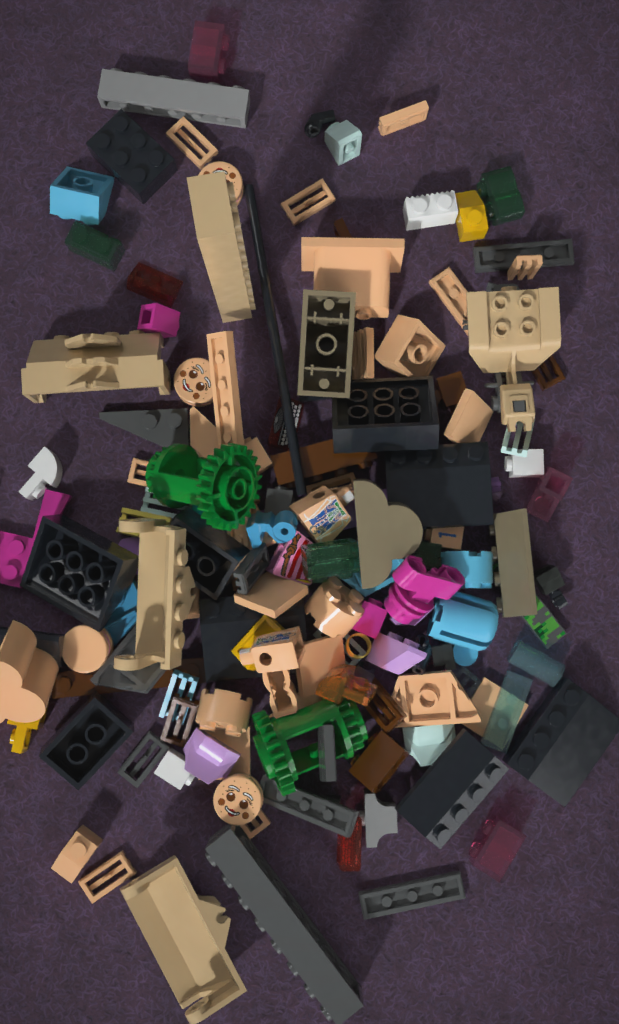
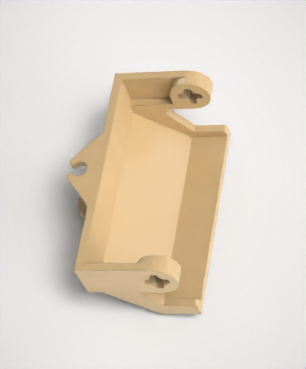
M140 330L130 331L128 335L107 332L104 335L94 333L80 334L71 338L66 335H58L50 340H35L26 362V368L21 369L22 395L33 403H46L47 394L146 387H158L160 395H171L170 371L163 359H161V348H164V338L160 332L144 333Z
M136 518L119 520V532L140 534L135 654L115 656L114 669L133 671L160 662V669L171 670L181 666L182 648L185 643V635L182 632L183 620L188 618L195 598V594H190L191 588H195V582L190 567L185 566L188 561L186 528L166 525V519Z
M175 855L119 888L181 1008L184 1009L199 998L204 997L186 1010L185 1016L189 1024L201 1022L247 991L225 950L231 918L223 915L226 909L220 906L221 903L214 896H203L195 893Z

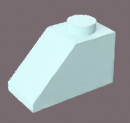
M348 120L341 123L335 122L325 131L324 141L338 166L360 155L362 133Z

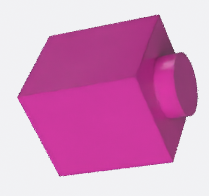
M158 303L141 305L137 330L146 333L160 332L163 338L176 337L181 312Z
M370 597L368 602L363 600L362 608L365 612L352 629L376 639L387 615V610L382 608L383 603Z

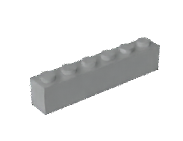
M117 68L110 70L102 69L97 95L101 107L106 109H122L127 112L181 119L184 116L190 121L246 128L250 107V92L241 86L227 87L215 82H208L206 84L192 79L178 80L166 75H160L159 77L149 76L144 72L128 73Z

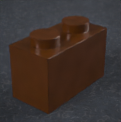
M382 730L370 737L367 742L369 746L363 753H358L351 762L352 767L349 769V772L376 794L380 792L410 754V752Z

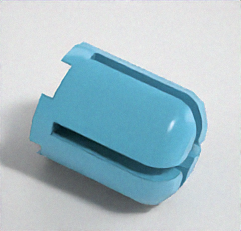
M458 591L449 600L435 598L432 618L429 619L427 627L428 636L474 651L485 650L491 644L497 631L499 618L497 606L492 601Z

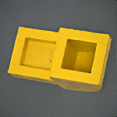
M48 704L44 715L37 721L21 723L8 719L7 724L17 726L12 730L10 736V744H13L11 752L22 754L28 750L32 729L38 730L44 726Z

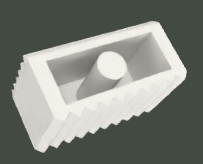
M453 190L451 192H441L440 194L438 192L436 194L431 193V195L426 194V196L422 194L420 197L418 195L411 198L406 197L403 206L406 231L454 224L458 216L456 196Z

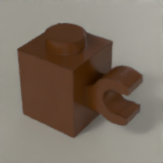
M461 371L439 377L434 382L436 405L438 406L440 402L443 411L450 409L451 413H454L464 390L467 389Z

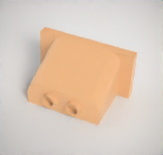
M301 237V271H314V290L356 292V318L360 320L388 318L390 273H400L405 239Z

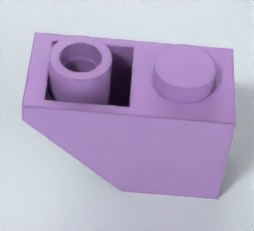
M389 631L387 636L379 633L377 638L374 639L366 661L400 675L424 660L427 653L418 650V643L406 638L402 643V636Z

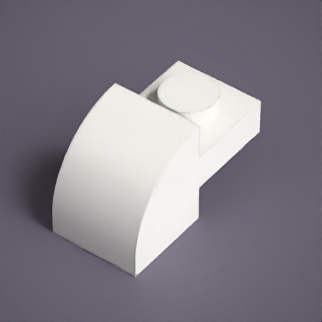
M44 446L28 465L35 473L19 490V493L29 500L40 498L47 489L45 487L47 483L57 488L62 478V465L59 458Z

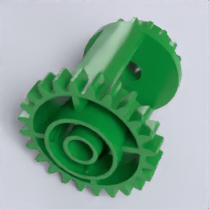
M178 443L172 444L169 447H162V451L155 452L148 462L145 478L149 488L148 491L154 493L153 498L157 499L163 506L178 509L187 504L196 505L198 510L203 511L201 518L207 519V525H211L212 528L231 531L232 528L238 529L239 524L244 525L245 517H251L250 509H256L254 500L260 498L256 493L257 490L262 488L261 485H258V480L262 478V475L257 474L261 466L255 464L258 458L252 456L253 450L247 449V446L234 443H228V445L221 444L220 449L214 448V455H208L207 458L199 457L197 452L189 445Z
M328 694L322 697V701L299 709L294 714L277 719L275 717L269 718L265 710L252 714V720L257 735L253 736L258 755L268 779L274 778L283 797L296 792L294 781L298 780V775L319 767L318 742L290 753L286 740L329 723V725L334 726L336 759L343 756L349 759L354 757V751L364 747L363 742L368 739L365 723L352 697L346 699L343 694L333 698Z

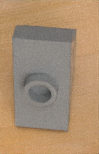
M368 789L363 790L364 810H359L360 826H365L366 848H375L383 835L398 833L397 811L395 810V802H383L375 796V793Z

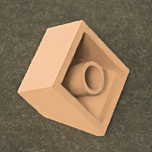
M397 315L374 358L387 370L400 377L429 376L446 345L419 319Z

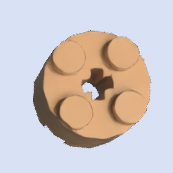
M330 576L328 580L322 582L304 605L306 615L311 613L312 617L316 620L313 625L321 632L333 638L338 634L344 638L365 612L362 608L364 597L357 590H350L343 585L337 577Z
M203 689L195 719L200 724V730L206 732H215V728L226 730L225 735L231 737H240L242 732L247 731L253 703L252 698L248 697L244 701L240 699V693L215 689L214 694H208L209 690Z

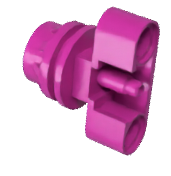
M409 555L392 573L394 583L389 587V595L384 600L385 609L393 619L402 624H409L413 619H420L434 607V597L449 600L465 584V578L461 572L452 566L444 564L439 569L432 568L427 572L422 558Z

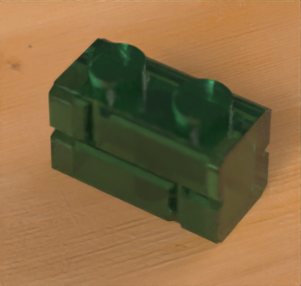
M76 220L64 242L71 252L114 272L125 252V248L120 240L113 237L109 238L108 235Z
M352 538L301 545L303 574L308 580H312V583L326 582L327 577L337 576L338 579H349L353 577V573L360 572L358 544Z

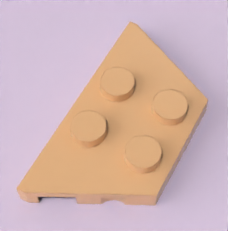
M452 670L425 672L423 675L404 673L398 676L391 697L405 712L407 717L401 720V723L394 728L481 722V714ZM384 715V718L390 724L391 721L387 718L386 715Z

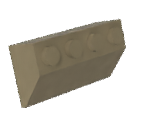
M527 508L493 514L494 524L489 525V535L495 537V546H491V552H493V562L497 561L498 572H493L495 587H500V597H496L498 613H502V618L537 615Z

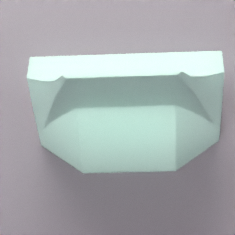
M454 724L402 727L405 749L410 752L409 755H412L420 766L432 765L456 737Z

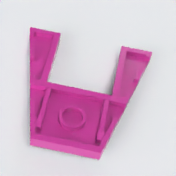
M45 490L33 538L0 531L1 584L23 588L20 586L42 517L62 514L72 498L71 495Z

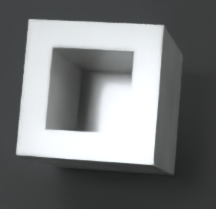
M528 449L527 457L511 454L505 456L504 469L509 471V478L540 477L544 475L543 449Z
M172 747L167 751L154 774L181 790L184 784L189 786L195 777L184 769L185 756Z

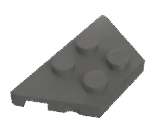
M135 625L90 681L99 686L148 694L166 670L160 669V662L133 671L114 669L115 656L135 654Z

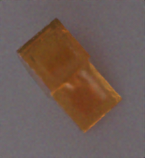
M343 664L329 671L319 683L315 694L338 705L344 698H347L367 707L375 696L378 686L370 683L365 678L354 676L356 666Z

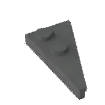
M187 408L99 412V419L161 447H169L172 444L178 443L189 445Z

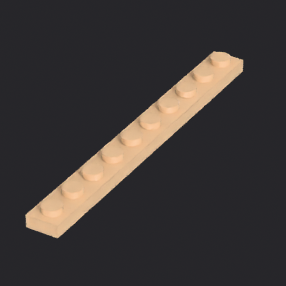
M233 331L206 334L218 449H220L221 444L228 445V443L244 445ZM245 517L244 525L239 524L238 529L232 528L231 531H227V534L251 550L252 546L246 530L249 517ZM236 577L232 582L233 591H237L239 588L235 583Z

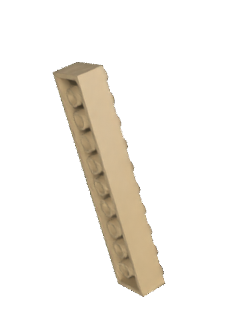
M225 171L187 177L197 240L222 321L226 323L252 318L251 310H256L233 182H226Z

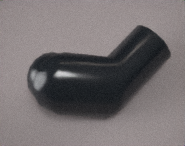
M334 110L312 114L304 127L306 136L315 138L319 135L324 124L335 122Z
M419 634L414 638L413 642L418 643V650L427 653V656L424 660L414 665L412 671L418 675H423L431 659L432 649L429 644V638L424 634Z

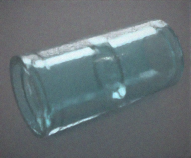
M520 639L515 642L507 657L508 663L551 687H554L559 682L565 670V664Z

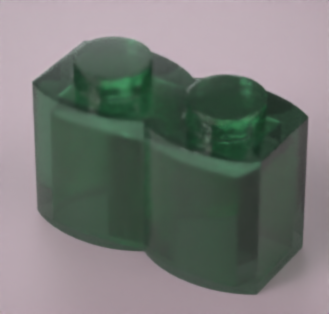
M511 166L482 173L477 183V191L480 198L484 197L486 202L487 220H491L492 225L497 226L521 219L525 213V208Z

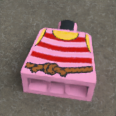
M297 530L292 540L278 544L270 560V565L266 568V571L276 576L306 585H311L315 577L323 581L327 580L331 574V571L321 564L326 553Z

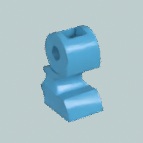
M258 510L256 513L251 514L247 521L246 530L252 549L262 544L265 532L277 543H285L292 540L296 534L298 518L296 514L289 510L280 511L276 516L272 511L262 513Z

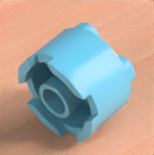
M441 552V566L443 564L452 566L464 576L465 584L460 589L492 588L493 552Z

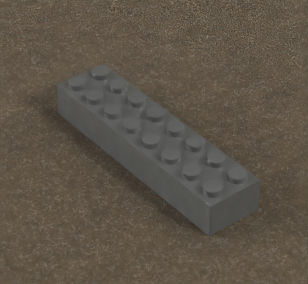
M227 823L213 834L205 847L207 860L212 866L215 867L217 865L223 873L221 877L230 889L234 887L239 894L238 900L245 910L250 909L252 911L258 928L262 932L267 931L272 938L270 942L278 954L283 953L288 959L287 965L290 971L296 977L300 975L305 982L303 986L312 999L316 997L321 1003L320 1009L328 1021L333 1019L336 1024H342L364 1006L360 984L240 825Z

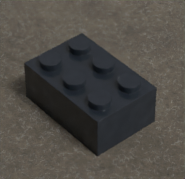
M122 109L86 142L91 155L143 205L178 171L175 159Z
M186 507L174 516L170 525L186 528L188 561L185 566L190 567L195 586L214 600H217L230 587L235 578L233 572L251 550L224 531L207 525V519H202L201 515Z
M95 690L41 747L39 757L79 791L134 732V723Z

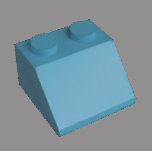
M67 166L50 185V214L58 215L62 219L83 221L87 225H99L106 215L115 177Z

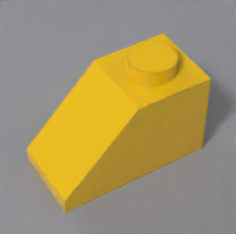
M477 191L455 193L458 207L456 224L459 241L484 239L489 228L485 206Z

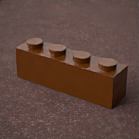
M333 439L299 448L305 481L309 480V484L323 481V476L333 473L334 477L348 474V469L358 467V470H364L373 467L372 462L377 460L376 452L334 453ZM290 451L270 456L278 486L287 487L290 490L295 489Z

